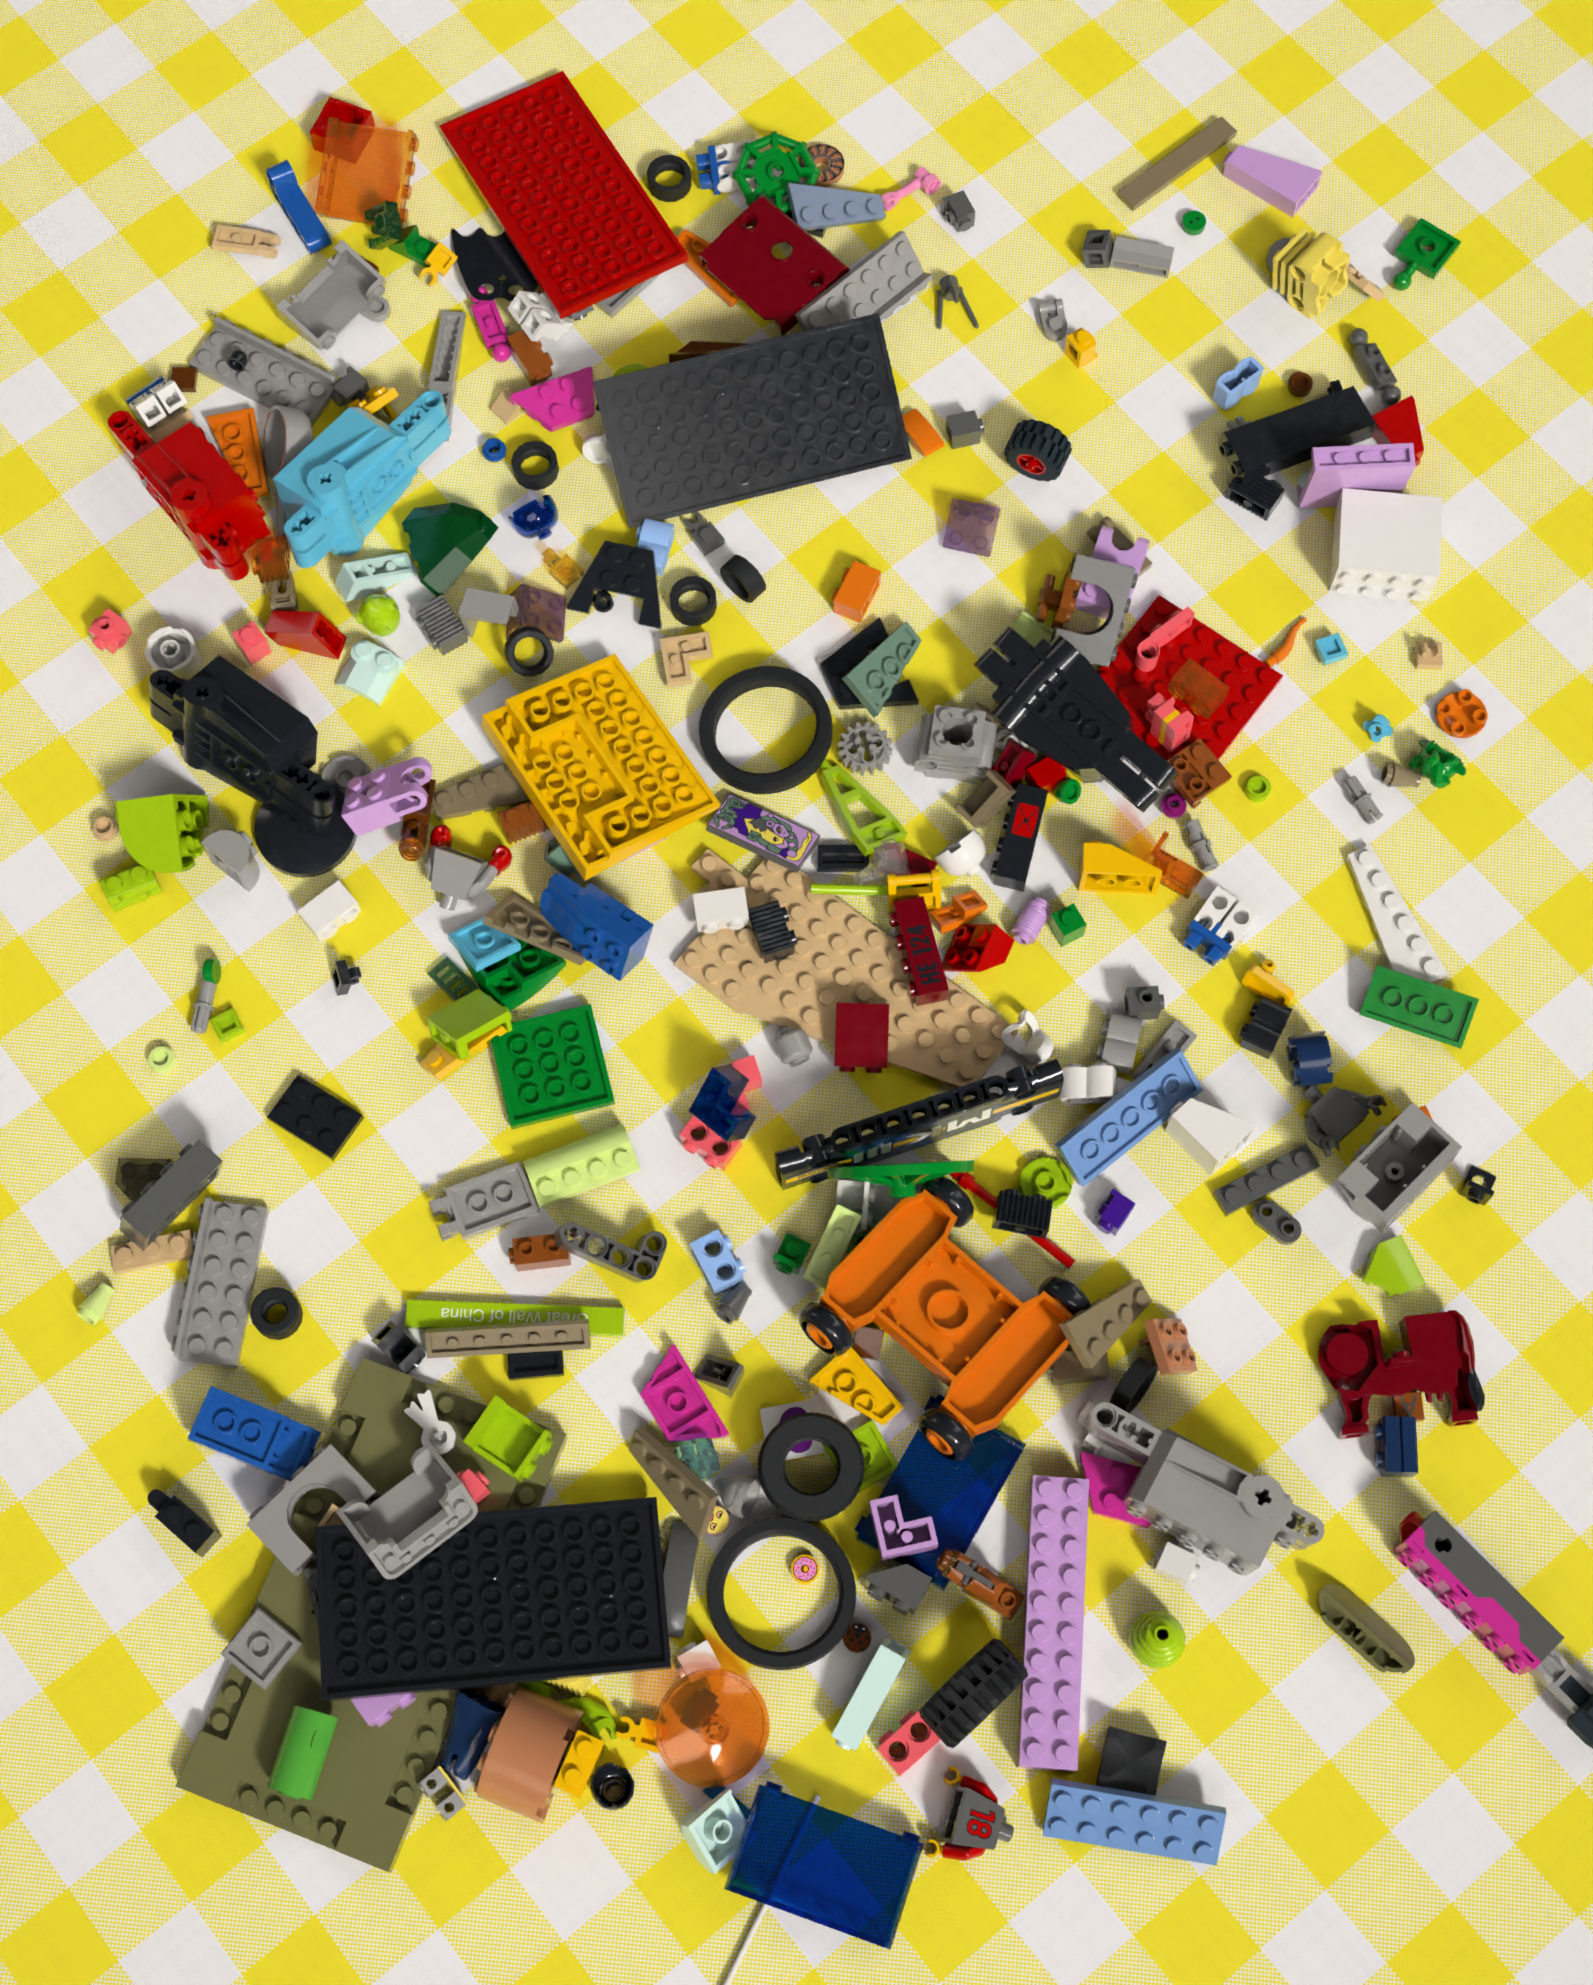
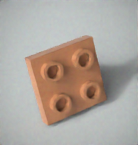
M1152 1318L1144 1322L1148 1336L1138 1342L1140 1346L1151 1345L1156 1359L1155 1364L1158 1365L1160 1375L1191 1374L1198 1371L1196 1356L1190 1348L1187 1339V1329L1181 1319Z

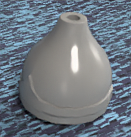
M736 1474L729 1478H718L714 1484V1489L720 1495L723 1505L728 1511L737 1517L745 1518L752 1511L757 1501L761 1484L760 1480L756 1477Z

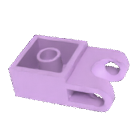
M1102 526L1092 556L1136 568L1135 573L1139 577L1150 540L1139 537L1133 548L1127 551L1119 550L1112 543L1113 528ZM1082 582L1077 595L1075 609L1107 619L1110 611L1109 598L1101 587ZM1130 588L1128 598L1132 597L1134 592L1133 588ZM1123 613V617H1122V621H1121L1122 623H1123V620H1124V617H1125V614H1126V613Z
M415 757L351 779L347 782L341 813L342 818L358 837L400 822L403 815L424 808L427 804L428 794L422 785L430 781L432 774L431 764L422 757ZM416 768L422 769L424 771L416 773L414 775L412 774V771Z

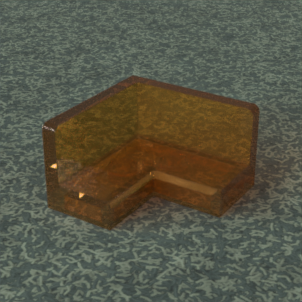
M1164 831L1150 853L1147 863L1162 870L1160 884L1189 900L1202 879L1203 873L1164 851L1169 837V833Z

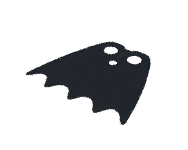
M478 228L473 235L465 237L460 235L455 229H452L455 255L458 256L457 263L466 287L475 299L491 301L495 298H504L508 301H513L516 295H512L508 291L512 285H520L523 287V291L534 292L538 283L505 232L493 237L488 235L483 228ZM504 274L507 276V278L505 280H500L499 276ZM483 284H490L494 287V290L490 294H482L479 292V287Z

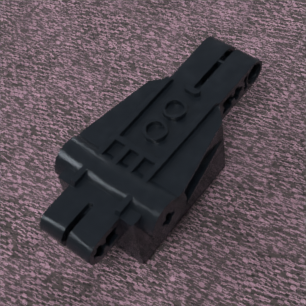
M1008 626L992 644L1010 661L1007 662L989 647L974 663V666L998 687L991 695L996 704L989 713L1017 739L1066 767L1082 783H1095L1105 780L1144 813L1159 797V793L1145 779H1148L1159 790L1164 791L1179 775L1173 766L1135 734V726L1126 707L1087 658L1060 635L1050 644L1043 638L1034 648ZM1123 760H1126L1140 774L1138 775L1137 773H1135L1129 766H1127L1123 762Z
M220 655L188 681L177 677L167 670H157L151 674L149 680L151 716L173 732L172 737L176 743L182 746L183 759L190 767L205 770L261 803L275 804L315 833H326L331 830L334 817L335 789L331 784L309 770L316 764L318 732L306 715Z

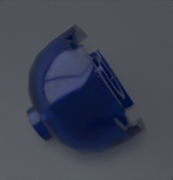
M550 494L542 496L544 501L540 503L535 499L523 505L512 513L514 516L508 517L519 535L528 539L538 537L541 541L553 534L551 529L557 524L559 516L556 504Z

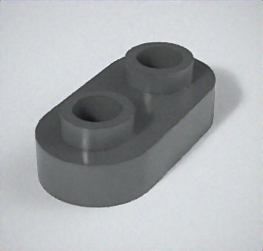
M1260 1200L1254 1205L1251 1211V1218L1264 1232L1283 1245H1291L1298 1240L1302 1231L1301 1225L1289 1213L1271 1200ZM1262 1209H1268L1271 1215L1264 1216ZM1286 1225L1290 1226L1292 1233L1285 1232L1283 1227Z

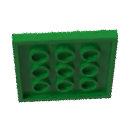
M591 1004L511 1023V1032H506L501 1037L497 1034L491 1039L511 1129L615 1104Z

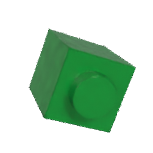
M1073 903L1051 914L1048 926L1062 947L1084 936L1087 924Z

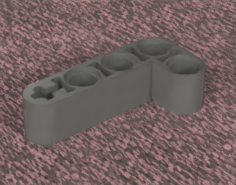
M573 1222L560 1226L554 1232V1242L559 1248L637 1283L650 1280L655 1276L667 1247L666 1237L658 1231L642 1235L634 1249ZM567 1231H571L570 1236L574 1239L567 1241L568 1236L564 1233ZM649 1238L654 1239L657 1247L655 1251H651L647 1246ZM590 1240L598 1245V1252L596 1254L591 1253L588 1249ZM614 1251L621 1254L623 1259L621 1265L614 1263L612 1258ZM639 1262L643 1263L646 1267L645 1276H641L637 1272Z

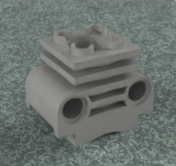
M935 705L934 714L929 713L921 717L914 771L926 772V777L948 778L969 783H976L977 779L986 780L988 776L985 772L988 769L991 770L997 726L992 722L985 721V711ZM950 741H959L962 743L961 745H953L950 744Z

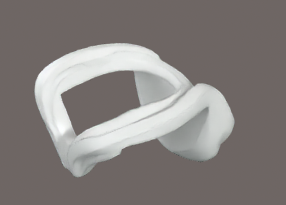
M605 432L602 436H588L583 441L582 453L593 463L612 462L611 455L606 449L607 438Z
M1026 1009L1022 1010L1019 1014L1018 1022L1010 1024L1001 1033V1039L1006 1047L1020 1054L1029 1062H1044L1052 1054V1040L1039 1029L1036 1018ZM1027 1022L1032 1028V1036L1025 1044H1017L1010 1032L1021 1028Z

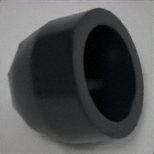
M234 350L226 360L230 368L239 372L243 371L248 363L247 355L242 350Z
M598 591L593 597V604L598 612H608L613 608V598L608 591Z

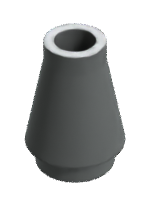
M739 1283L735 1289L716 1303V1315L728 1324L737 1321L748 1298L752 1294V1290L747 1285Z

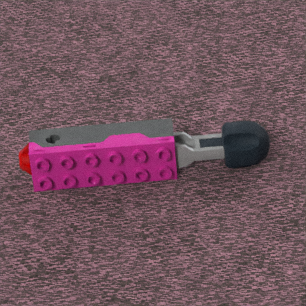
M1436 1510L1424 1518L1417 1511H1412L1399 1524L1400 1543L1393 1549L1398 1554L1396 1556L1398 1561L1406 1568L1411 1567L1418 1574L1417 1579L1427 1589L1432 1588L1439 1595L1438 1600L1448 1610L1453 1609L1461 1617L1459 1619L1461 1624L1471 1632L1474 1630L1482 1638L1480 1640L1482 1645L1490 1652H1496L1503 1659L1502 1664L1508 1671L1513 1674L1517 1673L1519 1676L1529 1673L1571 1712L1567 1719V1726L1586 1745L1593 1749V1688L1555 1649L1565 1637Z

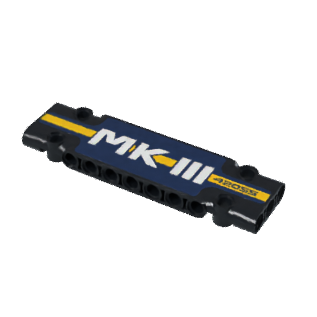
M1056 1058L1032 1066L1031 1073L1028 1065H1021L1006 1072V1078L998 1075L991 1076L839 1127L832 1132L831 1137L825 1138L824 1134L807 1137L801 1142L804 1150L803 1153H801L798 1145L774 1153L775 1169L782 1190L809 1181L810 1183L827 1180V1168L866 1166L997 1122L1008 1114L1016 1116L1033 1109L1035 1105L1060 1097L1064 1082L1061 1066ZM999 1087L1003 1093L1001 1095L994 1092L990 1093L989 1089ZM967 1095L976 1097L967 1101L963 1099ZM941 1104L950 1105L949 1107L940 1110L938 1108V1106ZM917 1112L925 1114L917 1118L912 1117ZM890 1121L899 1122V1124L887 1126ZM867 1129L874 1131L863 1136L861 1135V1133ZM840 1138L848 1140L837 1145L835 1143Z

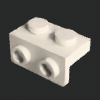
M838 1180L836 1205L838 1203L862 1214L853 1236L859 1232H866V1229H872L873 1213L868 1212V1202L874 1203L875 1187L870 1186L869 1182Z

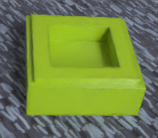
M233 1007L209 1019L221 1043L246 1032Z

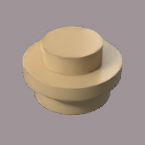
M99 817L92 826V833L99 841H110L118 833V824L111 817Z

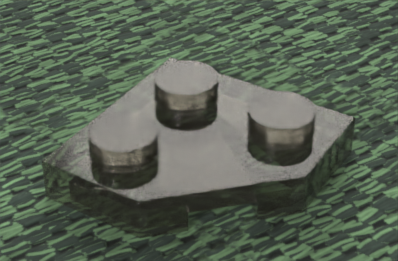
M118 1158L115 1184L130 1201L133 1200L136 1203L142 1196L140 1193L142 1189L151 1181L156 1183L161 1177L160 1172L168 1163L172 1162L174 1164L172 1159Z

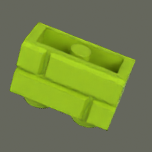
M140 864L99 880L105 897L114 912L145 900L151 895L154 896L163 892L155 871L149 870Z

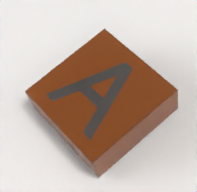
M1409 1392L1402 1396H1392L1394 1416L1416 1417V1421H1423L1425 1419L1421 1392Z

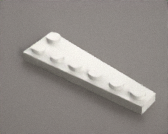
M1371 844L1348 854L1347 862L1357 888L1361 892L1364 906L1369 911L1373 929L1378 934L1382 952L1387 957L1390 969L1433 984L1447 978L1448 972Z

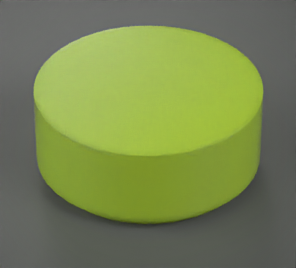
M1261 775L1250 777L1244 787L1246 797L1254 802L1264 801L1269 796L1271 790L1269 780Z

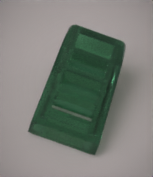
M448 957L427 973L453 1002L479 989ZM448 966L450 970L439 978L437 974ZM452 974L456 975L447 984L444 983V981L448 979ZM461 980L462 983L452 991L450 988ZM466 986L469 988L462 995H457Z

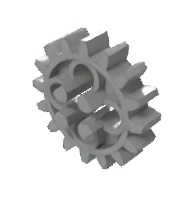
M869 721L863 727H861L859 722H856L855 729L848 726L847 734L841 733V742H838V750H840L838 758L844 759L843 767L850 765L851 773L860 770L861 776L864 775L865 771H869L871 775H874L875 768L882 771L883 763L889 764V756L892 755V747H890L892 740L891 738H886L887 731L879 732V724L872 728ZM859 736L865 737V748L869 750L870 762L864 760L865 749L861 747V737ZM854 750L855 754H851L849 751Z

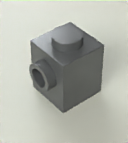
M1158 986L1126 988L1124 1003L1127 1017L1141 1020L1158 1019L1161 1010H1164L1165 1007L1164 996L1159 994Z

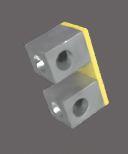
M439 1766L417 1783V1785L428 1798L447 1784L452 1793L434 1807L445 1822L467 1805L468 1802L442 1767ZM428 1780L434 1783L433 1789L427 1787L426 1783ZM445 1804H449L451 1806L450 1813H447L444 1810Z

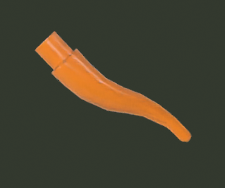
M1306 617L1302 618L1291 628L1283 644L1263 661L1266 665L1272 667L1275 664H1279L1289 655L1294 646L1296 633L1300 626L1307 621Z

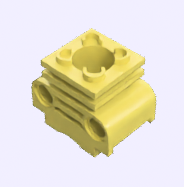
M1303 227L1298 234H1294L1290 238L1288 244L1282 250L1280 249L1275 253L1272 260V289L1276 291L1280 287V294L1284 296L1287 293L1288 303L1308 319L1313 314L1318 317L1329 302L1327 295L1333 298L1348 286L1346 269L1350 262V255L1342 250L1343 242L1327 233H1321L1315 239V233L1311 232L1308 235V229Z

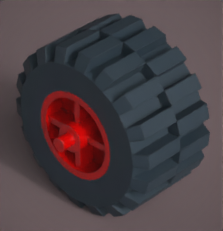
M1029 419V421L1022 420L1016 425L1004 449V456L1006 461L1011 464V467L1020 474L1037 481L1049 482L1056 480L1060 476L1072 448L1066 435L1062 434L1059 429L1043 421Z

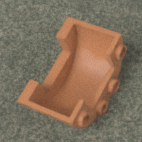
M520 1687L516 1693L510 1692L504 1706L506 1711L499 1726L494 1724L488 1737V1742H491L488 1753L484 1752L479 1761L477 1769L482 1772L476 1781L473 1792L477 1793L478 1798L537 1822L544 1823L554 1794H551L553 1785L557 1779L568 1746L574 1740L584 1712Z

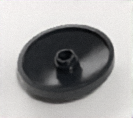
M332 785L335 789L333 827L326 833H315L275 804L262 803L255 819V840L261 854L273 868L289 876L306 878L327 873L346 859L355 844L357 836L341 816L345 794L339 788Z

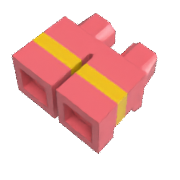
M1157 693L1147 702V706L1150 709L1145 713V718L1151 723L1150 733L1169 753H1172L1189 739L1194 716L1188 710L1180 714L1174 708V697L1167 701L1160 693Z

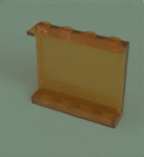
M329 117L315 212L324 218L402 229L403 223H406L408 219L406 203L411 198L412 192L409 183L410 177L415 173L413 157L414 152H417L419 147L417 135L411 129H408V132L345 123L341 122L338 118Z

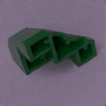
M454 502L414 508L402 522L404 532H408L411 542L408 545L413 561H417L420 569L418 573L420 583L436 596L443 595L499 528L480 510Z

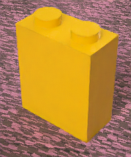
M578 1730L553 1785L554 1788L581 1799L605 1742Z

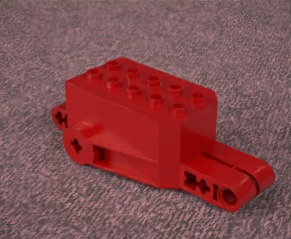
M117 411L110 415L108 426L124 457L137 471L140 479L145 480L148 493L193 544L202 564L210 569H220L230 580H241L247 576L249 566L243 555L246 552L245 550L270 534L263 519V516L266 514L262 507L256 503L259 499L255 492L245 484L238 473H235L228 461L221 457L215 446L207 441L202 431L196 428L191 421L155 443L127 411Z

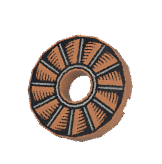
M816 144L807 148L815 165L819 163L827 165L826 168L820 169L821 175L817 178L815 186L828 187L835 181L837 183L844 174L845 160L842 153L837 148L828 144ZM800 156L799 165L801 168H804L806 166Z

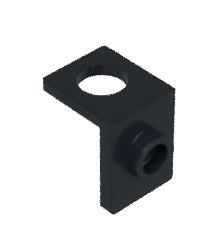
M1471 1166L1459 1195L1466 1197L1472 1203L1485 1205L1494 1194V1191L1491 1189L1496 1176ZM1475 1176L1484 1178L1486 1187L1471 1181L1472 1178Z

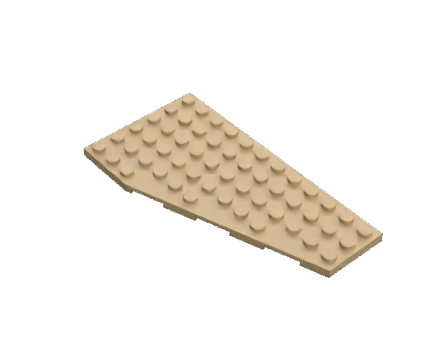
M766 858L740 887L745 888L748 909L776 900L779 901L780 907H786L789 916V922H786L788 930H794L797 939V945H794V954L764 963L749 919V925L739 930L725 928L711 934L701 932L674 963L676 968L734 1012L762 1019L782 1026L783 1029L793 1026L795 1030L803 1029L809 1038L817 1041L822 1040L834 1045L836 1002L889 1004L887 1065L924 1075L953 1088L981 1080L1007 1048L1001 1039V1033L1009 1024L947 978L949 987L947 1000L916 1006L914 997L910 998L908 994L907 983L910 982L908 974H903L901 968L902 952L901 950L897 951L893 938L833 894H810V883H818L799 870L796 873ZM1017 1030L1010 1032L1013 1039L1018 1034Z

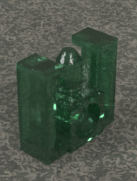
M384 201L365 211L366 221L375 222V225L371 226V232L375 235H381L375 239H368L369 249L382 250L402 240L401 219L397 202Z

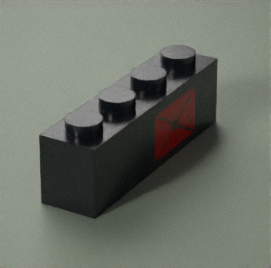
M1018 783L1016 793L1008 802V806L1012 807L1011 814H1005L1002 829L1006 830L1005 838L999 837L996 852L1001 853L999 861H993L990 875L995 876L994 885L1024 892L1048 790Z

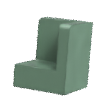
M555 837L545 845L544 860L567 877L576 870V867Z

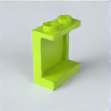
M480 989L469 993L427 1017L431 1038L460 1061L469 1057L467 1043L499 1025H502L508 1031L507 1033L512 1031L510 1021L512 1020V1015L509 1009L501 1006L491 995H486Z
M495 1395L463 1442L466 1447L521 1483L524 1478L529 1479L537 1467L535 1462L541 1454L543 1456L546 1455L553 1444V1441H551L553 1436L549 1430H544Z

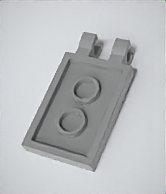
M520 1161L445 1188V1197L429 1201L433 1217L448 1211L452 1221L438 1226L442 1241L451 1239L461 1233L462 1239L465 1240L539 1212L538 1205Z

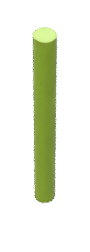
M810 883L809 892L810 894L888 896L887 885ZM896 886V889L913 888L912 886Z

